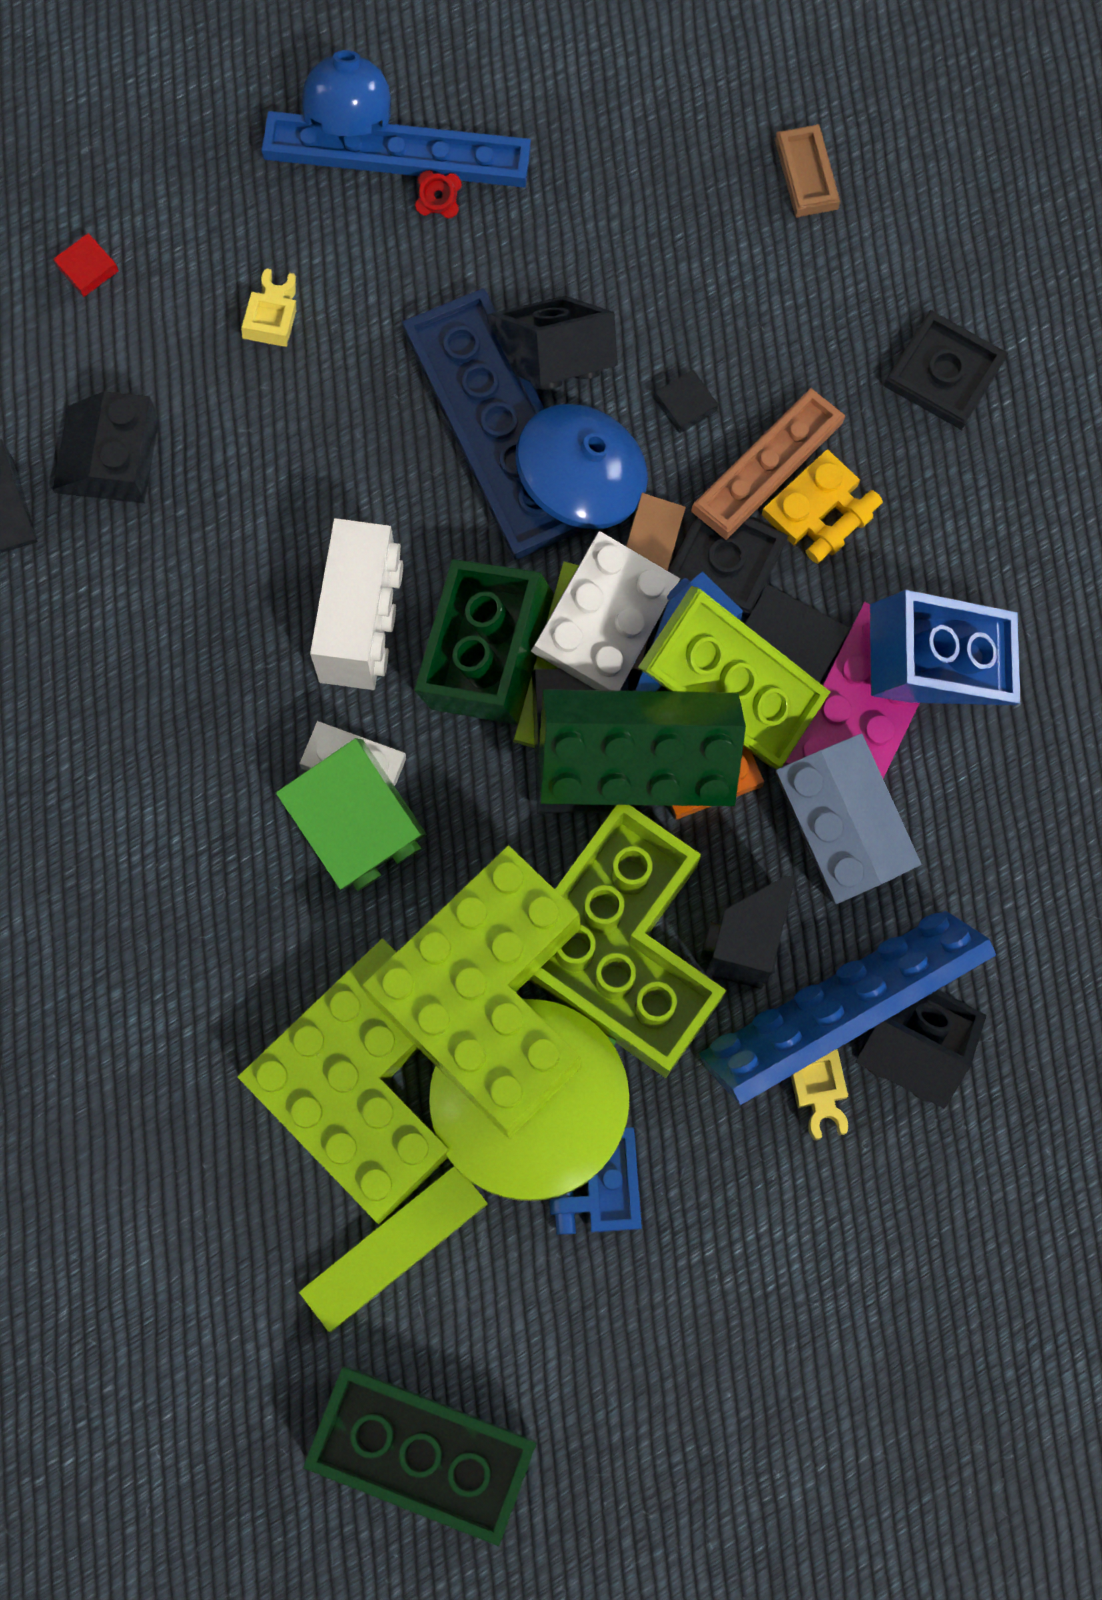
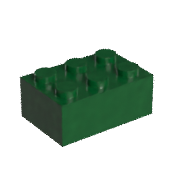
M456 559L451 560L414 689L431 710L519 724L537 655L532 653L531 650L546 625L554 597L553 591L542 574L536 571Z

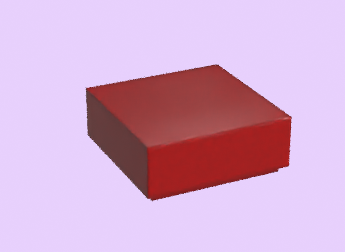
M89 233L53 259L56 267L83 297L119 271L116 263Z

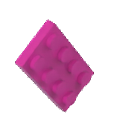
M864 602L823 685L830 691V694L789 755L784 766L861 733L867 742L882 778H884L920 703H909L871 696L870 604Z

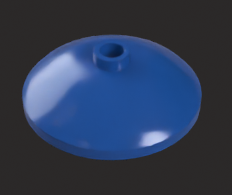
M560 404L548 407L538 412L528 421L518 438L515 460L518 475L524 488L539 507L552 517L568 525L584 529H603L617 525L632 515L638 507L641 494L646 492L648 482L647 466L639 445L618 421L597 409L578 404Z

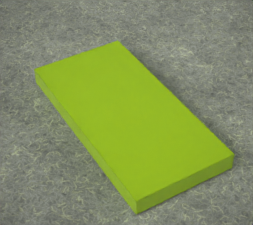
M693 586L689 588L638 666L640 670L670 692L739 693L746 724L743 747L776 770L782 768L830 694L828 689L700 588Z

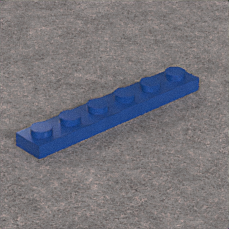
M268 111L262 145L264 160L420 176L424 171H432L434 174L445 176L454 173L461 181L526 188L531 152V139L387 124L383 128L382 123L372 124V133L367 135L348 137L330 135L321 132V123L314 121L312 118L310 126L305 122L301 114Z

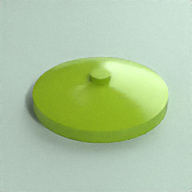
M523 999L580 1055L581 1068L510 1139L436 1065L430 1085L429 1103L436 1137L449 1149L446 1156L464 1177L481 1189L503 1198L519 1201H538L559 1197L572 1192L591 1180L608 1163L620 1143L627 1123L629 1088L625 1068L617 1050L607 1035L595 1023L578 1011L565 1005L545 1000Z

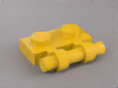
M827 449L763 508L762 516L775 529L789 535L787 540L793 546L806 534L815 542L806 550V554L814 563L818 564L828 554H836L845 545L844 539L855 528H863L873 519V512L883 501L879 494L873 490L868 491L861 499L854 498L850 493L858 487L860 479ZM836 507L843 516L832 526L825 525L821 520Z

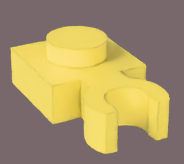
M272 269L264 270L261 276L262 294L251 292L241 327L242 339L287 347L296 314V300H292L296 293L295 274L289 273L285 284L274 285L272 284Z
M837 1048L791 1075L797 1107L801 1108L812 1105L813 1115L809 1120L808 1130L813 1140L822 1138L820 1121L823 1118H830L836 1123L839 1136L845 1135L848 1131L847 1118L835 1105V1101L848 1097Z

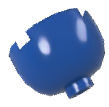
M350 50L338 51L333 56L327 57L312 67L303 88L302 114L305 122L311 126L312 118L314 121L321 123V132L346 137L372 133V124L379 123L381 120L382 128L386 126L391 117V96L389 85L381 69L366 58L360 57L358 53Z

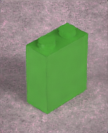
M353 739L276 792L340 890L347 889L354 885L357 891L367 887L382 876L377 868L392 858L397 864L405 861L421 849L417 841L427 835L363 739Z

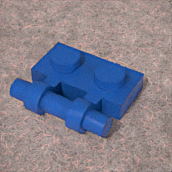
M634 1127L624 1129L620 1143L611 1159L598 1174L588 1181V1196L574 1197L572 1191L549 1200L550 1215H555L556 1235L576 1234L575 1214L590 1213L591 1233L642 1229Z

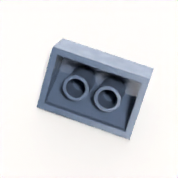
M862 733L815 752L774 772L833 904L850 899L922 865Z

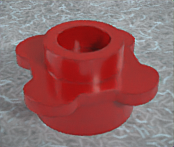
M432 171L421 173L418 178L420 198L415 203L417 211L423 216H427L430 213L443 214L447 219L455 217L459 212L456 198L457 191L462 187L461 179L454 173H450L447 176L434 174ZM436 191H442L443 196L440 199L435 198L434 194Z

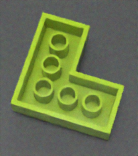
M616 805L555 888L580 913V930L528 981L562 1005L574 1009L589 1018L608 1037L615 1039L618 1045L667 1078L726 992L723 987L649 936V933L697 868L701 854L631 805Z
M508 845L363 984L368 998L508 1139L581 1068L580 1055L516 993L580 930V913Z
M383 938L238 1076L241 1082L379 1225L448 1159L446 1153L449 1151L432 1131L385 1084L420 1049L368 998L363 984L397 953Z

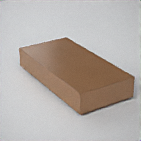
M820 125L777 132L775 142L795 218L838 210L840 199Z

